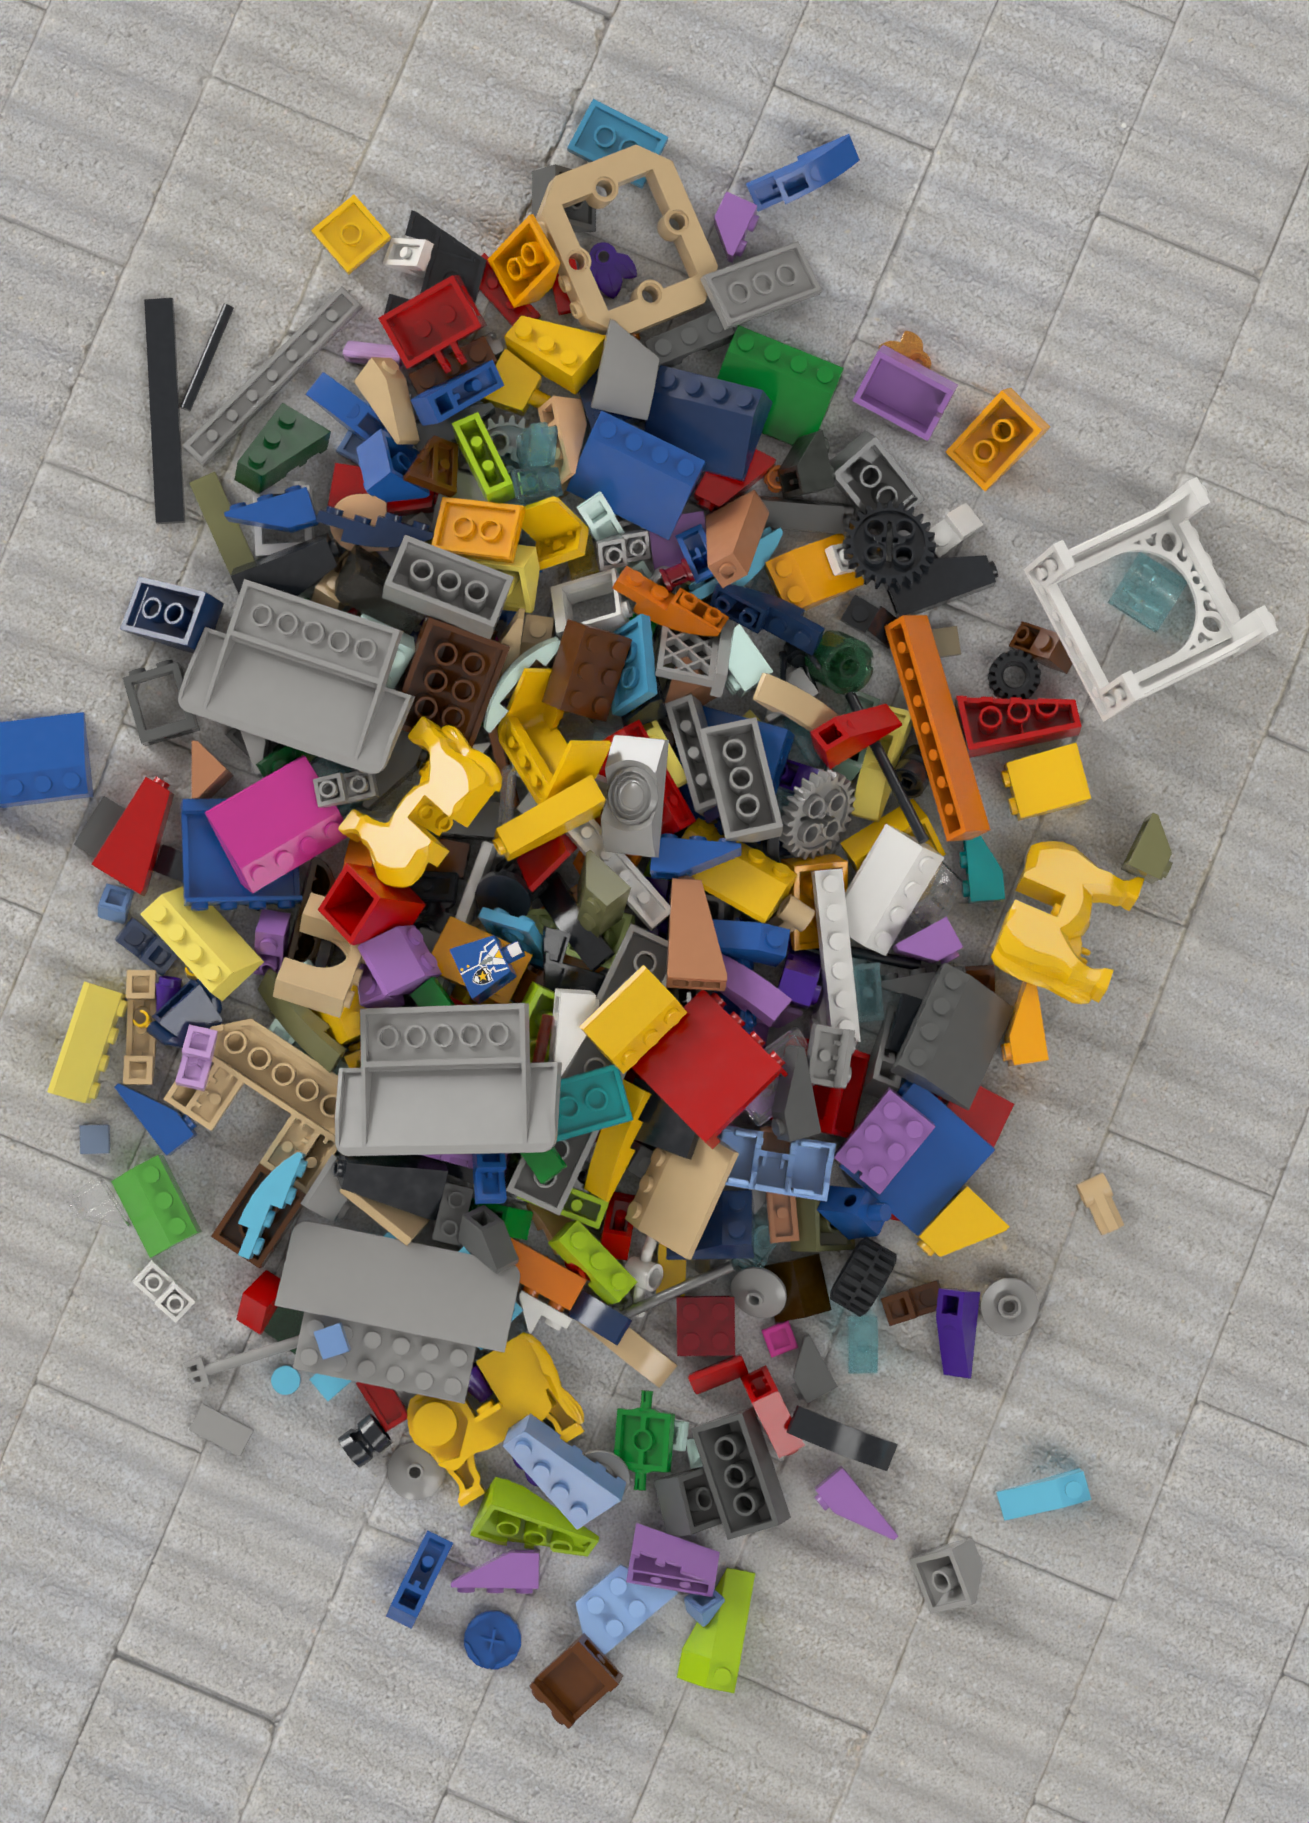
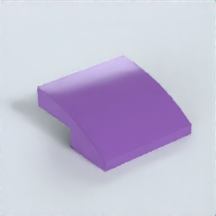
M704 511L682 514L670 540L649 531L654 570L660 566L672 567L681 563V559L685 557L675 535L699 524L703 526L706 533Z

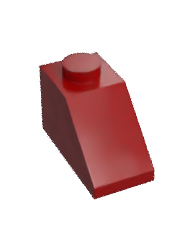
M614 1192L609 1201L601 1244L615 1259L627 1261L634 1226L625 1218L628 1207L634 1200L635 1195Z

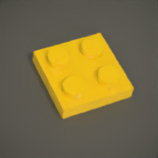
M355 194L311 230L312 234L348 275L391 240L389 233Z

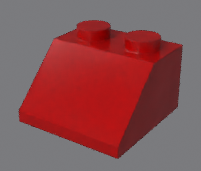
M565 833L520 855L516 859L527 882V886L532 892L578 848Z

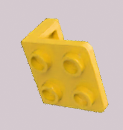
M549 497L524 506L526 511L522 529L536 541L535 547L540 570L585 556L589 527L558 497Z

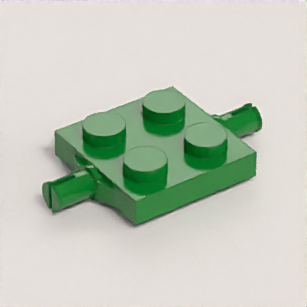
M641 1390L640 1407L635 1409L617 1408L614 1454L624 1461L630 1471L635 1472L633 1490L646 1491L647 1473L654 1471L671 1472L675 1414L659 1412L653 1409V1391Z

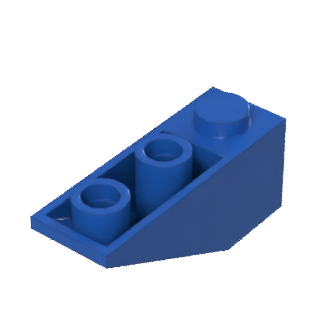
M300 485L289 487L284 490L285 494L275 497L273 494L260 496L257 498V502L246 505V502L234 504L229 507V511L224 512L229 522L289 533L319 525V522L316 521L317 515L307 487L301 488Z
M661 834L659 857H651V878L672 880V878L678 879L681 876L695 875L741 856V843L726 841L725 838H720L718 841H707V838L702 836L679 839L674 834Z

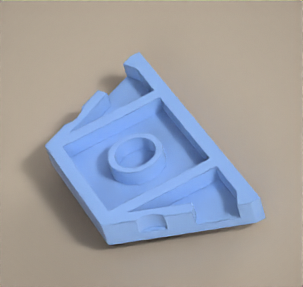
M620 1564L576 1601L582 1633H585L605 1655L677 1595L678 1591L627 1583L628 1567Z

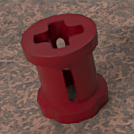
M685 558L681 559V563L668 569H659L669 593L673 591L674 587L685 582H695Z

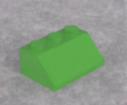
M157 1155L111 1181L150 1258L202 1232L164 1155Z

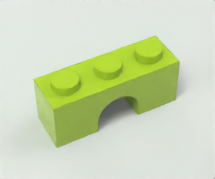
M579 1220L567 1222L548 1242L567 1264L573 1263L588 1275L591 1280L588 1285L607 1305L619 1303L637 1283L636 1279Z

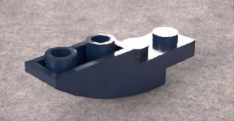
M327 506L326 510L320 509L316 519L317 522L343 529L341 541L368 547H400L405 535L423 542L432 539L434 532L429 531L430 525L418 521H413L412 525L401 522L402 516L386 512L385 517L379 515L375 526L370 524L372 520L370 518L356 514L354 519L343 516V510Z
M718 583L710 602V606L717 608L721 613L728 616L729 619L757 634L763 629L810 655H813L818 650L825 630L819 624L803 617L804 609L773 595L747 587L729 584L722 588Z

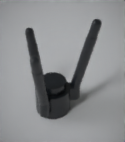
M786 642L783 647L784 651L779 652V679L786 681L788 662L794 668L802 667L819 692L809 668L808 659H810L817 670L821 669L819 661L814 654L810 655Z

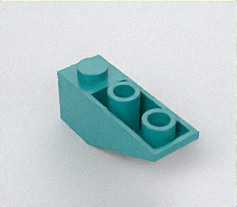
M981 835L972 840H963L964 851L959 852L960 868L966 869V880H962L963 897H968V904L1005 900L1003 870Z

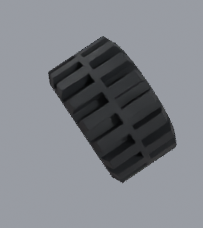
M867 1236L860 1240L834 1282L830 1291V1300L859 1317L866 1314L893 1271L897 1254Z

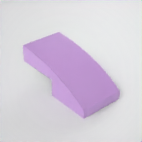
M189 1024L182 1048L183 1056L175 1081L176 1085L205 1091L218 1031Z

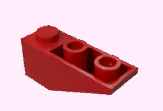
M882 704L836 716L812 730L810 734L815 752L826 766L832 769L901 727L902 722L887 704Z

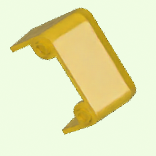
M524 668L506 708L508 712L500 721L498 739L537 804H540L590 775L596 779L612 744L610 741H569L567 744L557 728L564 715V711L542 702L552 669Z

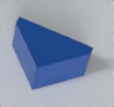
M699 524L675 535L696 584L713 577L714 575L707 564V540L703 526Z

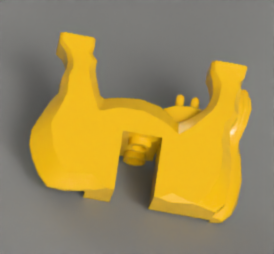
M424 716L420 718L408 734V739L428 751L430 755V760L426 761V770H419V775L421 776L419 785L414 786L402 798L389 822H379L356 809H352L338 827L342 834L355 842L362 841L369 849L378 879L385 885L405 888L412 886L422 876L428 862L438 867L449 853V850L429 831L440 836L442 832H446L452 827L453 820L468 827L495 791L499 792L502 787V775L498 766L490 757L471 748L459 729L449 725L441 728Z
M1047 841L1031 845L1026 856L1025 868L1020 875L1015 891L1050 905L1053 908L1049 914L1015 899L1005 916L994 950L991 953L994 965L1021 981L1048 989L1071 1003L1089 1004L1091 999L1099 1003L1108 989L1114 970L1091 968L1086 965L1088 963L1087 959L1081 957V954L1086 956L1091 954L1089 949L1082 947L1081 937L1086 933L1090 925L1092 903H1108L1115 907L1122 906L1123 909L1130 911L1139 897L1145 878L1137 876L1131 880H1121L1111 872L1096 866L1077 848L1065 842Z
M523 1332L507 1341L505 1352L492 1350L476 1360L478 1367L499 1400L496 1403L493 1399L485 1402L476 1409L478 1414L475 1413L467 1398L465 1404L417 1394L409 1401L407 1409L409 1434L414 1443L429 1453L438 1463V1466L446 1468L448 1473L458 1483L460 1491L458 1503L461 1507L486 1492L484 1486L480 1483L481 1475L477 1470L474 1454L488 1450L503 1442L508 1428L530 1413L540 1421L545 1418L550 1420L555 1427V1431L561 1435L560 1439L566 1443L585 1432V1429L581 1426L584 1422V1413L581 1405L562 1387L551 1356L542 1343L532 1334Z

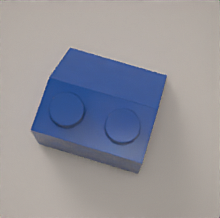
M382 429L356 448L359 458L358 463L364 480L363 485L369 495L376 496L385 502L426 498L430 495L428 489L403 480L404 475L420 452L407 444H396L392 436Z

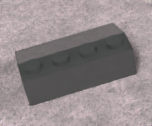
M944 963L936 970L890 1072L969 1110L1014 1011V1007L972 976Z

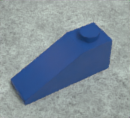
M489 360L428 389L410 401L422 426L438 424L505 385L494 361Z
M712 919L721 954L777 967L786 957L790 929L758 922Z
M118 1083L114 1086L166 1156H171L198 1135L194 1130L197 1125L188 1115H183L180 1111L127 1085Z
M427 1530L389 1607L386 1617L410 1629L413 1628L453 1542Z

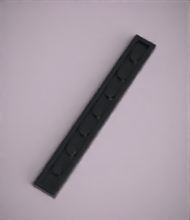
M144 299L156 524L185 523L174 299Z

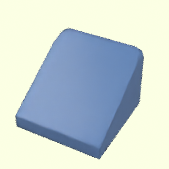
M106 884L98 904V917L125 924L134 890Z
M342 1322L314 1331L323 1360L351 1350Z
M714 1589L712 1597L690 1593L684 1597L687 1613L704 1627L710 1622L725 1602V1599Z

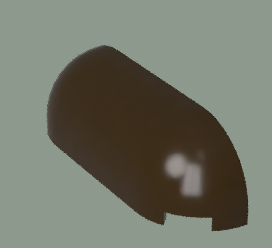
M313 857L310 861L301 892L302 901L298 904L286 952V958L302 963L309 959L312 961L316 957L322 939L299 932L302 914L311 893L326 897L335 882L329 866L318 857Z

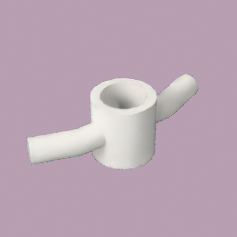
M648 1235L642 1248L641 1257H631L624 1267L637 1281L634 1285L633 1304L645 1299L646 1290L650 1292L655 1291L663 1278L662 1266L651 1261L657 1241ZM645 1312L636 1315L635 1317H643L645 1315Z

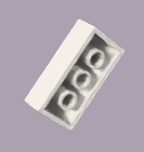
M885 824L845 892L850 938L886 956L944 857L929 844H919L916 838Z

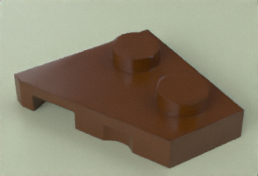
M434 435L427 441L404 475L403 480L451 498L457 493L459 444Z

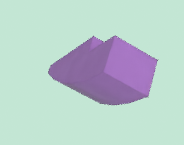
M722 954L727 972V983L725 991L720 992L744 1012L748 1009L770 1028L788 1007L792 999L760 975Z

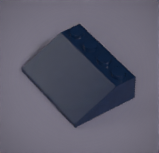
M660 365L644 431L706 461L703 469L704 472L744 482L773 402L760 389Z

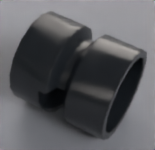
M911 745L906 749L894 770L908 798H916L927 787L929 778L919 745Z
M371 1413L357 1423L356 1430L351 1428L338 1438L343 1450L359 1468L373 1459V1452L380 1453L393 1443L389 1434L385 1432L380 1422Z

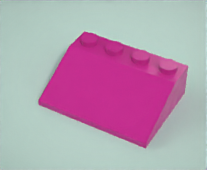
M304 755L205 812L240 883L252 893L347 838L338 830V827L344 821L336 806L318 807L313 779L319 777Z

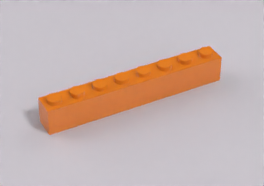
M903 615L884 627L946 840H972L991 829L927 615Z

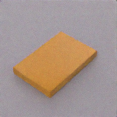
M442 497L431 545L464 558L514 563L526 509L523 505Z

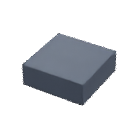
M79 1125L80 1154L110 1153V1125Z

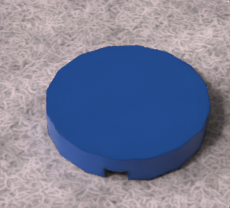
M487 1610L477 1614L469 1622L464 1634V1647L468 1657L477 1666L498 1670L508 1666L517 1657L521 1648L522 1634L518 1623L510 1615L499 1610Z

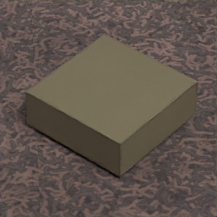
M957 626L932 629L940 658L961 655Z

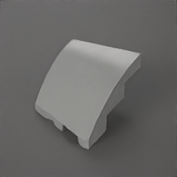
M613 319L609 321L591 407L648 420L657 378L659 357L641 344L637 338L630 335Z

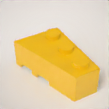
M521 316L504 337L507 350L536 372L576 395L599 368L606 335Z

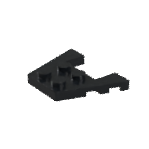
M411 210L405 235L416 239H425L434 244L420 294L452 275H459L476 304L487 260L420 213ZM389 294L384 314L410 299Z
M544 926V987L554 992L555 988L588 990L597 996L606 975L562 963L571 934Z

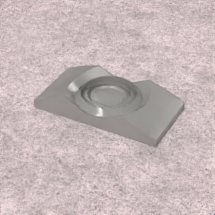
M614 735L605 766L608 790L607 800L601 815L602 839L605 852L659 857L669 740Z

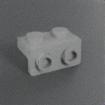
M812 1024L806 1057L812 1084L831 1088H846L852 1074L850 1067L851 1055L856 1049L855 1030Z

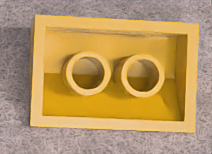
M912 798L910 801L929 837V840L925 843L929 844L942 856L946 855L928 816ZM900 806L881 817L879 822H873L840 843L856 873L885 824L916 838Z
M643 965L580 1028L600 1052L624 1074L652 1046L656 1045L660 1038L676 1025L687 1012L667 988Z

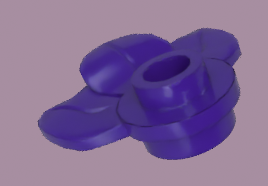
M600 242L591 248L589 253L591 257L590 270L596 284L603 294L614 299L621 290L622 279L637 277L636 266L628 255L617 253L616 249L609 243ZM601 251L608 253L609 258L606 262H601L598 258Z

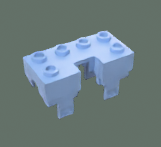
M727 1126L718 1135V1138L739 1153L725 1185L827 1202L836 1143L802 1138L791 1141L789 1154L761 1150L764 1140L763 1131Z

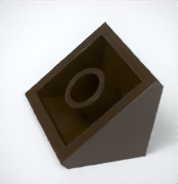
M819 1254L763 1266V1268L768 1269L780 1278L787 1292L784 1308L774 1316L775 1323L806 1318L832 1310Z

